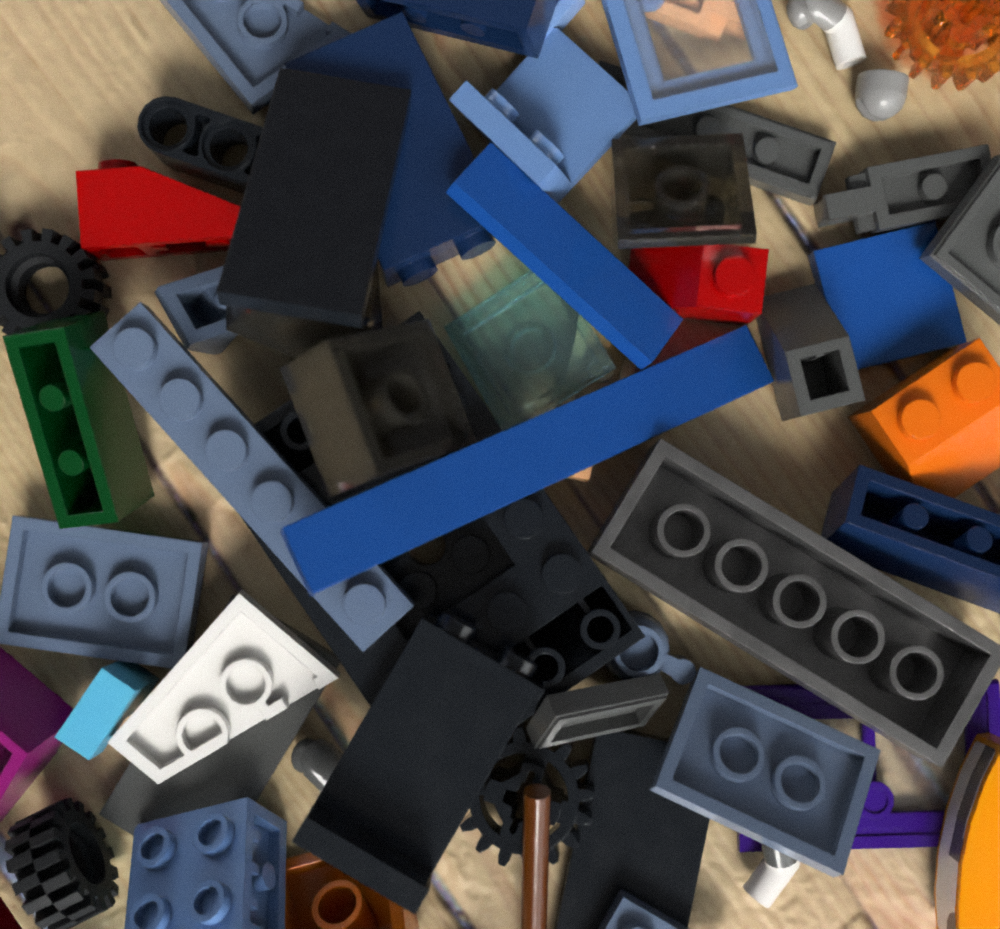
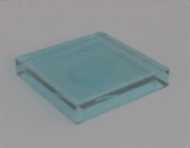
M531 270L444 326L503 431L546 413L617 368L593 326Z

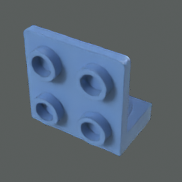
M556 27L545 38L539 57L526 56L497 90L492 88L484 97L466 80L449 99L485 138L493 143L557 203L570 192L636 120L629 92Z
M249 797L138 824L134 829L124 929H285L287 821Z

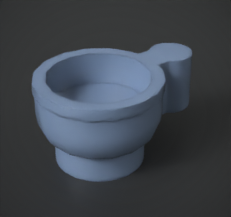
M636 610L628 611L645 637L605 664L607 669L623 680L658 674L662 671L678 684L690 683L695 678V666L685 656L669 653L668 635L661 623L648 613Z

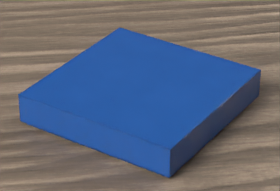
M935 221L815 250L808 255L816 286L850 337L858 370L954 347L967 342L952 285L919 259L938 233Z

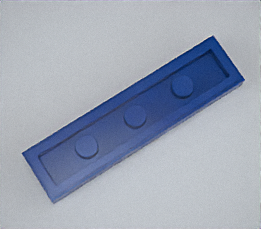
M490 142L446 191L447 195L640 370L653 363L683 321V318L534 183L493 143Z

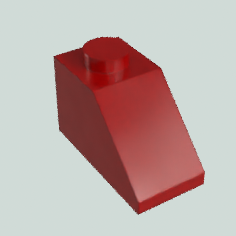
M711 242L635 247L630 249L628 269L683 319L745 326L762 314L769 249Z

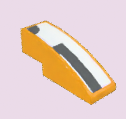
M990 732L976 734L959 768L946 805L936 858L934 884L936 929H1000V737Z

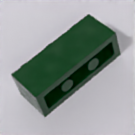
M104 311L46 320L2 336L59 529L120 522L155 496L126 389L89 348L109 330Z

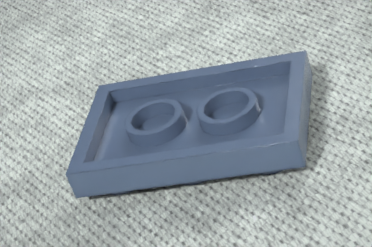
M24 515L13 516L0 595V644L173 668L194 644L209 542L94 525L59 529L57 520Z
M700 667L696 671L695 678L690 682L650 791L834 878L844 875L881 750Z

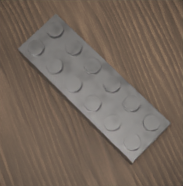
M663 439L658 440L650 447L587 550L589 556L912 755L941 768L1000 668V645Z

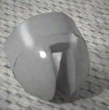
M874 69L859 73L855 88V104L862 117L874 122L884 121L896 115L903 108L907 98L909 76L899 71Z

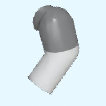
M788 0L786 11L793 27L805 30L815 23L825 32L836 70L853 67L867 58L853 11L840 0Z

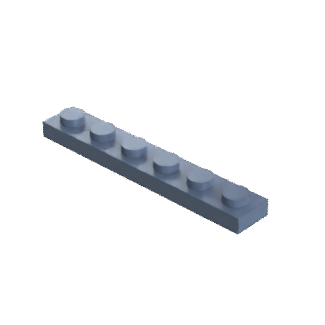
M141 302L138 303L89 348L305 587L280 530L282 527L326 509L329 506L149 306ZM381 564L312 595L362 652L416 604Z

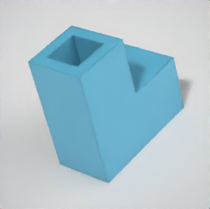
M116 661L102 667L55 738L87 760H91L104 751L108 745L107 742L117 732L125 718L132 715L142 704L160 678L137 663Z

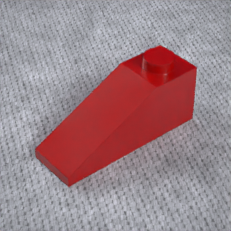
M104 160L98 163V169L76 171L81 248L98 259L111 261L228 251L241 206L142 166H137L135 162L130 160Z

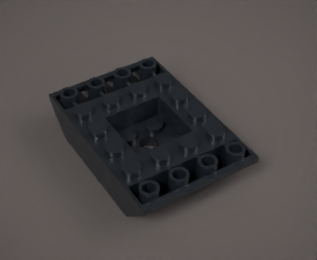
M420 311L255 424L329 507L503 431ZM544 489L442 535L446 548L443 557L435 563H421L413 557L411 551L382 563L381 565L416 604L364 652L360 650L313 596H309L307 589L243 519L370 706L376 699L426 612L439 618L443 610L449 611L479 630L474 640L496 653L499 652L502 645L509 646L538 664L534 675L543 680L545 691L538 703L534 700L531 701L519 724L536 713L547 695L568 691L645 637Z

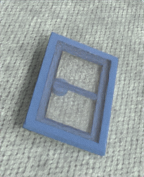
M601 0L638 126L791 91L798 87L771 0Z

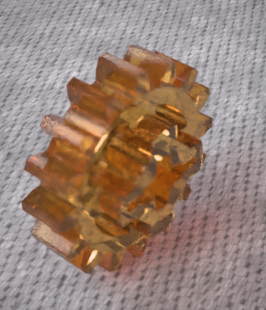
M890 0L887 3L885 11L896 16V18L886 27L884 34L885 37L900 38L902 44L892 54V57L896 61L909 56L914 61L908 75L912 79L926 70L932 73V89L938 90L952 77L957 91H962L975 81L976 78L983 84L1000 71V0ZM982 44L988 45L985 50L979 53L963 55L966 48L977 50Z

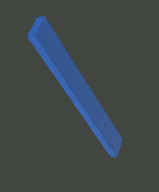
M747 325L282 527L280 533L309 596H312L774 382V379Z

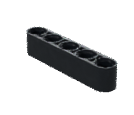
M163 96L155 98L143 107L137 124L139 136L145 145L166 166L243 194L245 193L263 127L176 97ZM179 124L187 125L186 134L180 142L170 146L163 144L164 136L170 128ZM237 144L248 146L247 155L243 161L230 167L222 166V157L228 148Z

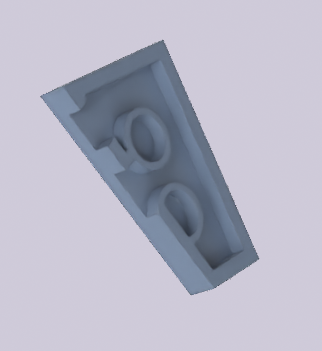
M160 0L253 115L270 104L279 69H286L284 63L351 34L333 21L328 25L305 10L304 2L301 0Z

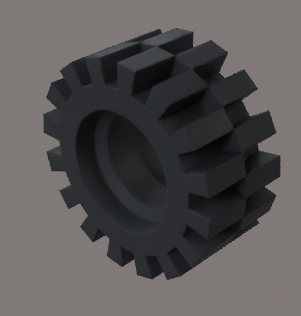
M31 228L21 230L20 233L23 239L21 241L10 235L1 241V244L7 249L4 255L0 254V326L4 327L1 330L8 335L46 320L104 311L107 317L110 309L102 305L103 298H112V287L103 283V279L108 278L109 275L106 268L96 262L98 258L83 250L81 244L65 234L61 235L54 230L42 228V234ZM45 267H57L67 277L69 284L68 296L63 305L57 310L50 313H37L31 308L26 298L28 282L36 271Z
M72 798L60 800L15 822V825L11 826L7 833L11 839L5 841V851L13 856V858L5 861L7 872L14 873L17 878V882L11 884L16 896L23 893L26 900L22 908L28 916L36 912L35 924L41 929L47 926L48 929H70L113 907L116 902L114 897L118 895L119 886L113 881L119 878L118 869L110 863V859L115 856L112 847L106 848L103 839L107 837L103 828L96 829L94 826L96 817L91 811L85 813L84 804L78 800L73 802Z

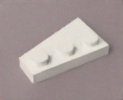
M242 589L107 743L154 782L160 784L228 744L230 739L265 719L267 721L287 709L288 705L317 688L319 690L338 679L340 672Z

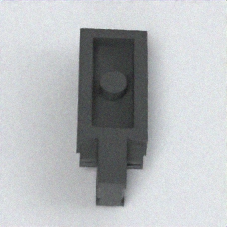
M989 144L870 166L859 174L848 176L845 179L847 191L826 194L822 196L823 199L821 201L813 203L818 228L853 221L856 234L870 232L872 235L933 221L947 220L991 161Z

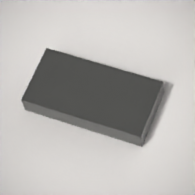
M658 673L547 695L526 726V730L533 747L542 749L643 727L666 700L669 691L661 674Z

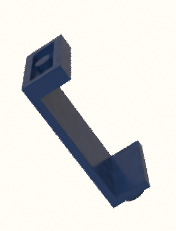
M403 12L284 63L286 69L411 90L410 113L377 258L387 287L398 282H402L403 286L406 287L418 284L430 278L438 271L436 265L457 255H460L462 260L475 258L487 252L496 244L495 237L446 194L452 183L475 158Z

